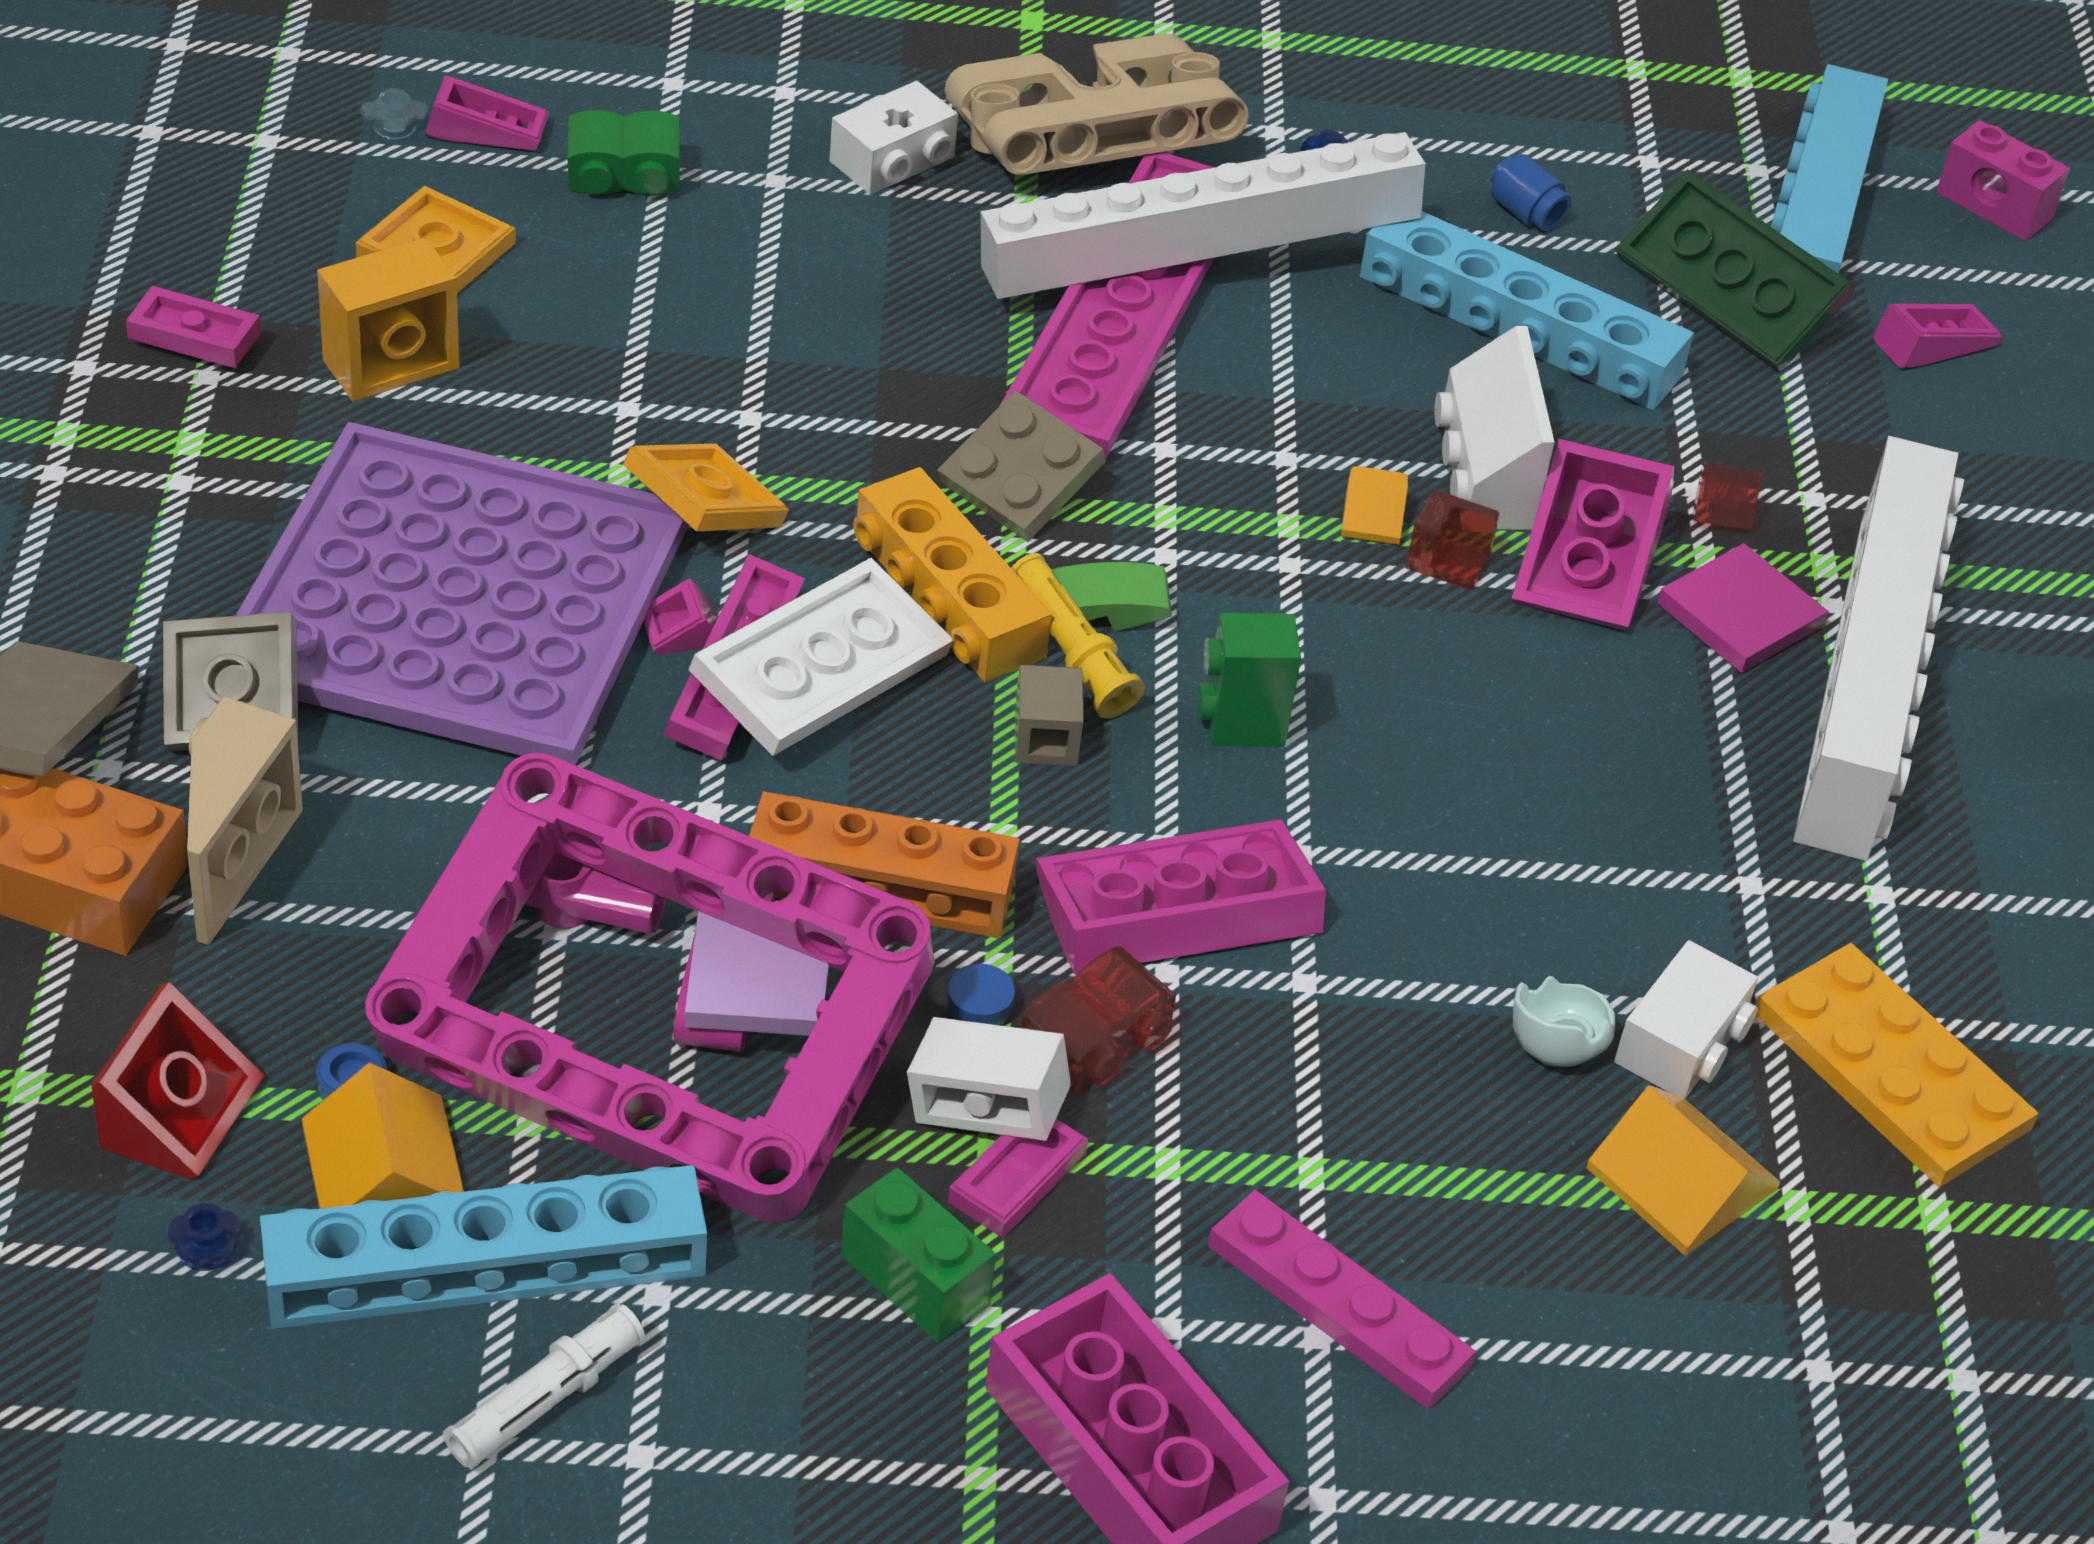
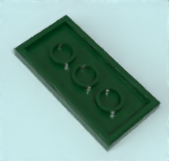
M1688 169L1615 247V251L1621 260L1779 373L1783 371L1855 292L1852 283Z

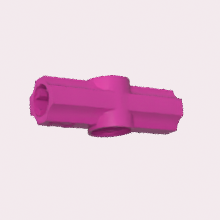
M555 852L524 905L535 907L538 917L545 924L555 928L567 929L577 927L588 920L650 934L651 932H657L662 921L666 898Z

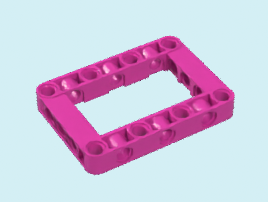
M536 752L524 754L514 759L504 769L502 777L375 985L369 990L365 1007L366 1016L384 1055L394 1062L643 1170L652 1167L673 1168L694 1165L699 1194L758 1220L779 1223L799 1215L808 1204L809 1198L928 977L931 975L935 962L929 919L923 910L913 903L552 755ZM537 794H550L548 798L540 802H527ZM655 842L669 843L667 847L660 851L650 852L644 850ZM555 852L695 911L702 912L825 962L830 967L844 972L829 1001L824 999L820 1001L816 1009L818 1021L797 1059L791 1056L784 1067L786 1079L765 1117L758 1115L756 1119L748 1117L745 1122L701 1104L697 1094L629 1065L623 1064L621 1069L595 1059L577 1051L575 1042L503 1011L497 1017L466 1003ZM774 891L790 893L788 897L780 901L772 902L763 899ZM903 940L913 944L910 948L901 952H891L884 949L894 941ZM404 1013H419L413 1021L407 1024H392L398 1016ZM534 1063L541 1065L535 1073L520 1078L512 1076L513 1072L524 1064ZM654 1115L664 1118L659 1126L651 1130L641 1131L633 1128L640 1119L646 1116ZM771 1169H782L789 1173L783 1181L777 1184L766 1185L757 1181L762 1173Z

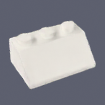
M1515 326L1450 368L1445 392H1438L1435 398V423L1437 427H1444L1445 430L1442 443L1444 465H1452L1453 469L1450 482L1451 502L1453 505H1460L1465 529L1532 530L1554 447V438L1528 326Z

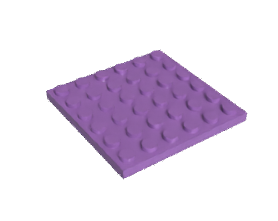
M348 422L235 616L291 612L297 619L298 701L521 756L536 752L548 754L576 765L642 626L650 603L660 588L689 524L653 493Z

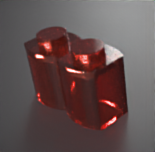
M1117 946L1094 958L1073 979L1055 985L1038 997L1023 1012L1021 1028L1064 1034L1071 1081L1070 1089L1073 1092H1078L1094 1082L1097 1085H1103L1110 1081L1123 1066L1125 1057L1131 1056L1142 1049L1149 1051L1158 1047L1168 1037L1173 1028L1174 1021L1172 1018L1176 994L1123 947Z

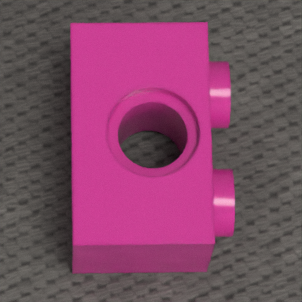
M1979 120L1951 142L1936 193L2018 238L2027 241L2053 219L2070 168L2052 159L2046 152L2033 149L2007 135L2001 128L1988 125Z

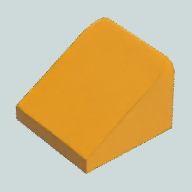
M1360 466L1352 467L1345 495L1341 536L1399 545L1408 488V475Z

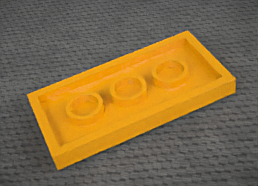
M1852 943L1847 944L1760 994L1757 998L1755 1006L1758 1007L1756 1016L1939 1188L2028 1133L2035 1124L2039 1113Z

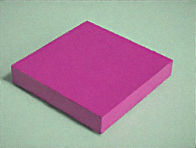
M1744 543L1661 588L1657 602L1658 605L1741 673L1824 627L1829 613L1827 609Z

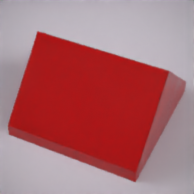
M166 982L157 989L91 1084L100 1148L189 1180L196 1178L200 1175L265 1075L170 982Z

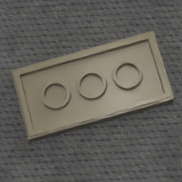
M16 641L0 655V769L37 777L45 776L137 686L139 665Z

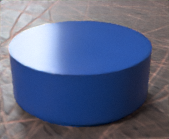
M971 964L962 967L952 975L948 984V1012L954 1020L1000 1026L1009 1019L1013 1011L1014 983L1007 973L992 965Z
M360 1043L341 1044L328 1050L322 1055L316 1067L317 1090L322 1101L369 1062L387 1070L383 1056L376 1049Z

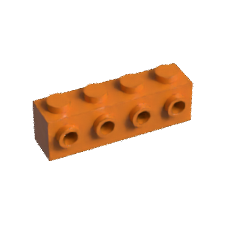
M762 792L750 831V837L909 901L923 910L929 919L930 926L1001 939L1015 882L1020 838L874 812L862 808L819 802L796 796ZM785 891L771 892L774 893V897L781 899L788 897L790 894Z

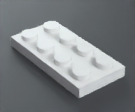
M870 558L697 652L693 657L689 671L774 756L947 656L954 639Z

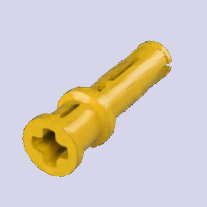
M1032 553L1019 559L1012 566V569L1051 612L1050 634L1055 638L1066 655L1065 667L1082 668L1083 684L1094 698L1093 708L1098 716L1107 719L1128 711L1140 700L1145 691V684L1140 676L1135 673L1130 674L1116 655L1118 649L1113 639L1102 633H1097L1092 628L1067 590L1052 573L1051 568L1041 554Z

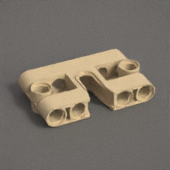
M1159 34L1094 44L1093 52L1097 61V82H1093V87L1080 84L1062 65L1041 53L966 64L954 70L948 77L945 85L947 100L971 127L972 147L979 152L994 154L1007 171L1016 175L1226 142L1242 133L1249 117L1248 107L1243 100L1224 81L1219 79L1220 62L1218 58L1210 54L1194 52L1180 37L1174 34ZM1032 84L1031 88L1026 93L1021 94L1022 90L1026 86Z

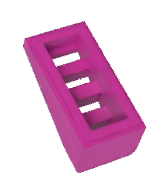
M445 75L435 100L425 135L447 141L536 151L549 111ZM517 125H525L527 129Z
M1889 304L1874 333L1875 343L1899 368L1923 366L1998 346L2002 338L2000 332L1973 304Z

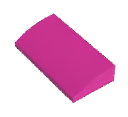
M1282 819L1036 858V870L1046 906L1060 945L1074 974L1323 933L1326 889Z

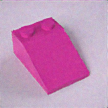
M1558 439L1511 602L1628 631L1659 542L1671 500L1674 466Z

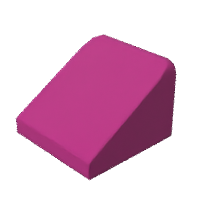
M689 578L653 599L643 624L652 649L658 656L704 648L718 617L709 598Z

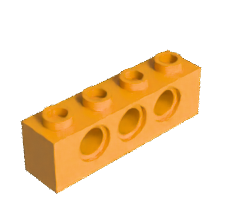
M921 467L859 489L857 517L853 521L854 533L859 544L864 550L871 551L886 568L888 575L954 639L952 648L957 658L962 663H968L984 683L1019 670L1020 665H1031L1047 658L1052 619L1051 612Z

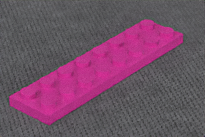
M1163 152L1144 155L1129 183L1162 178L1172 173H1189L1215 167ZM1214 258L1069 285L1001 404L1015 390L1102 447L1105 458H1107Z

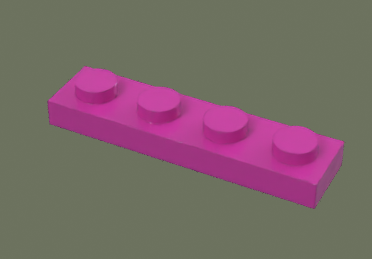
M748 554L703 649L795 600L805 578ZM691 673L669 718L663 735L722 761L739 721Z
M1254 1190L1211 1229L1208 1242L1209 1248L1426 1409L1430 1410L1472 1368L1476 1350L1258 1191Z

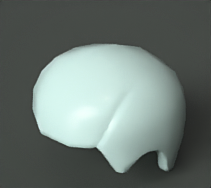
M1553 976L1547 977L1537 990L1530 993L1528 985L1523 982L1517 986L1513 1004L1514 1033L1523 1049L1543 1064L1562 1067L1579 1065L1607 1050L1612 1042L1616 1026L1615 1012L1603 994L1582 984L1559 983Z

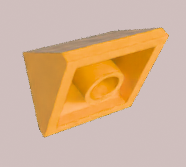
M369 1062L302 1118V1127L319 1209L355 1205L367 1200L390 1201L430 1196L444 1191L464 1192L442 1096L434 1091Z
M1651 1085L1645 1088L1589 1158L1586 1167L1684 1256L1778 1189L1780 1184L1776 1177L1682 1096Z

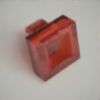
M1703 460L1692 513L1693 521L1752 530L1763 475L1761 469Z

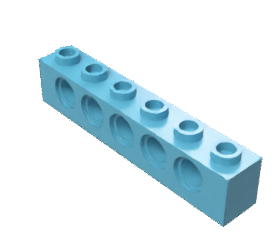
M1423 211L1421 212V218L1376 226L1367 233L1359 277L1495 339L1515 326H1528L1535 357L1653 411L1683 376L1694 332Z
M694 1165L673 1168L652 1167L639 1172L604 1176L582 1175L570 1180L536 1184L513 1183L501 1188L458 1193L444 1191L430 1196L390 1201L367 1200L355 1205L312 1210L298 1208L284 1213L260 1216L271 1329L706 1276L707 1230Z

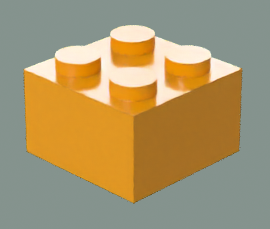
M426 237L317 270L323 361L352 402L459 368L457 277Z

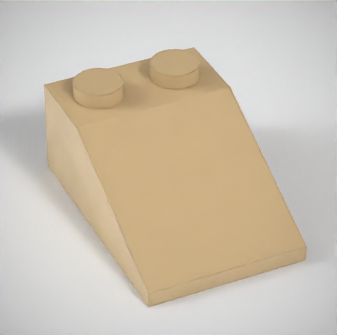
M223 696L208 718H201L196 723L189 740L191 772L187 853L196 937L198 942L207 945L212 942L303 811L296 719Z

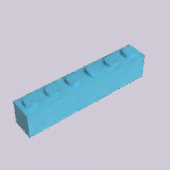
M1827 64L1822 84L1815 82L1810 84L1771 227L1839 273L1888 79Z

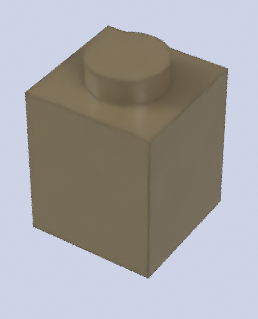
M1020 665L1015 703V763L1078 766L1083 728L1082 668Z

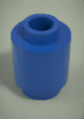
M1526 154L1504 159L1495 168L1491 176V182L1493 183L1491 196L1530 228L1537 226L1542 231L1553 229L1566 216L1571 206L1572 200L1565 193V185Z

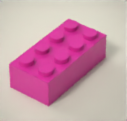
M1111 1273L991 1337L985 1389L1112 1544H1257L1278 1531L1289 1480Z

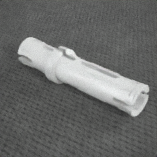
M616 1303L596 1321L572 1338L562 1336L553 1342L549 1347L550 1354L510 1384L503 1387L466 1417L443 1431L444 1440L451 1453L464 1467H469L472 1470L497 1448L530 1426L576 1390L585 1393L598 1382V1374L645 1340V1333L638 1318L627 1306H620L619 1303Z

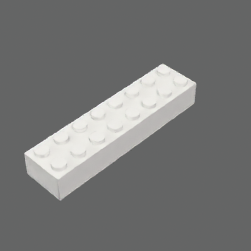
M1888 435L1859 529L1793 842L1867 861L1875 837L1887 839L1896 803L1890 802L1888 799L1890 796H1902L1911 767V759L1903 758L1901 754L1911 752L1919 724V717L1909 713L1912 710L1918 711L1924 694L1927 675L1918 672L1920 669L1926 670L1932 652L1935 634L1926 631L1927 629L1933 630L1940 610L1943 595L1934 591L1935 589L1941 590L1950 559V555L1944 554L1942 551L1949 550L1957 522V517L1948 515L1947 512H1956L1964 484V479L1954 477L1958 458L1957 452Z

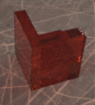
M1433 489L1414 524L1405 568L1468 590L1473 589L1491 555L1500 516L1499 512L1495 509Z

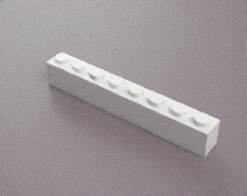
M1406 132L1382 134L1376 138L1344 144L1333 143L1323 148L1290 154L1279 153L1269 158L1242 163H1226L1215 168L1189 173H1172L1162 178L1146 181L1118 183L1108 188L1087 192L1065 193L1055 198L1022 204L1011 203L1001 208L980 211L981 267L997 299L1418 219L1421 218L1426 163Z

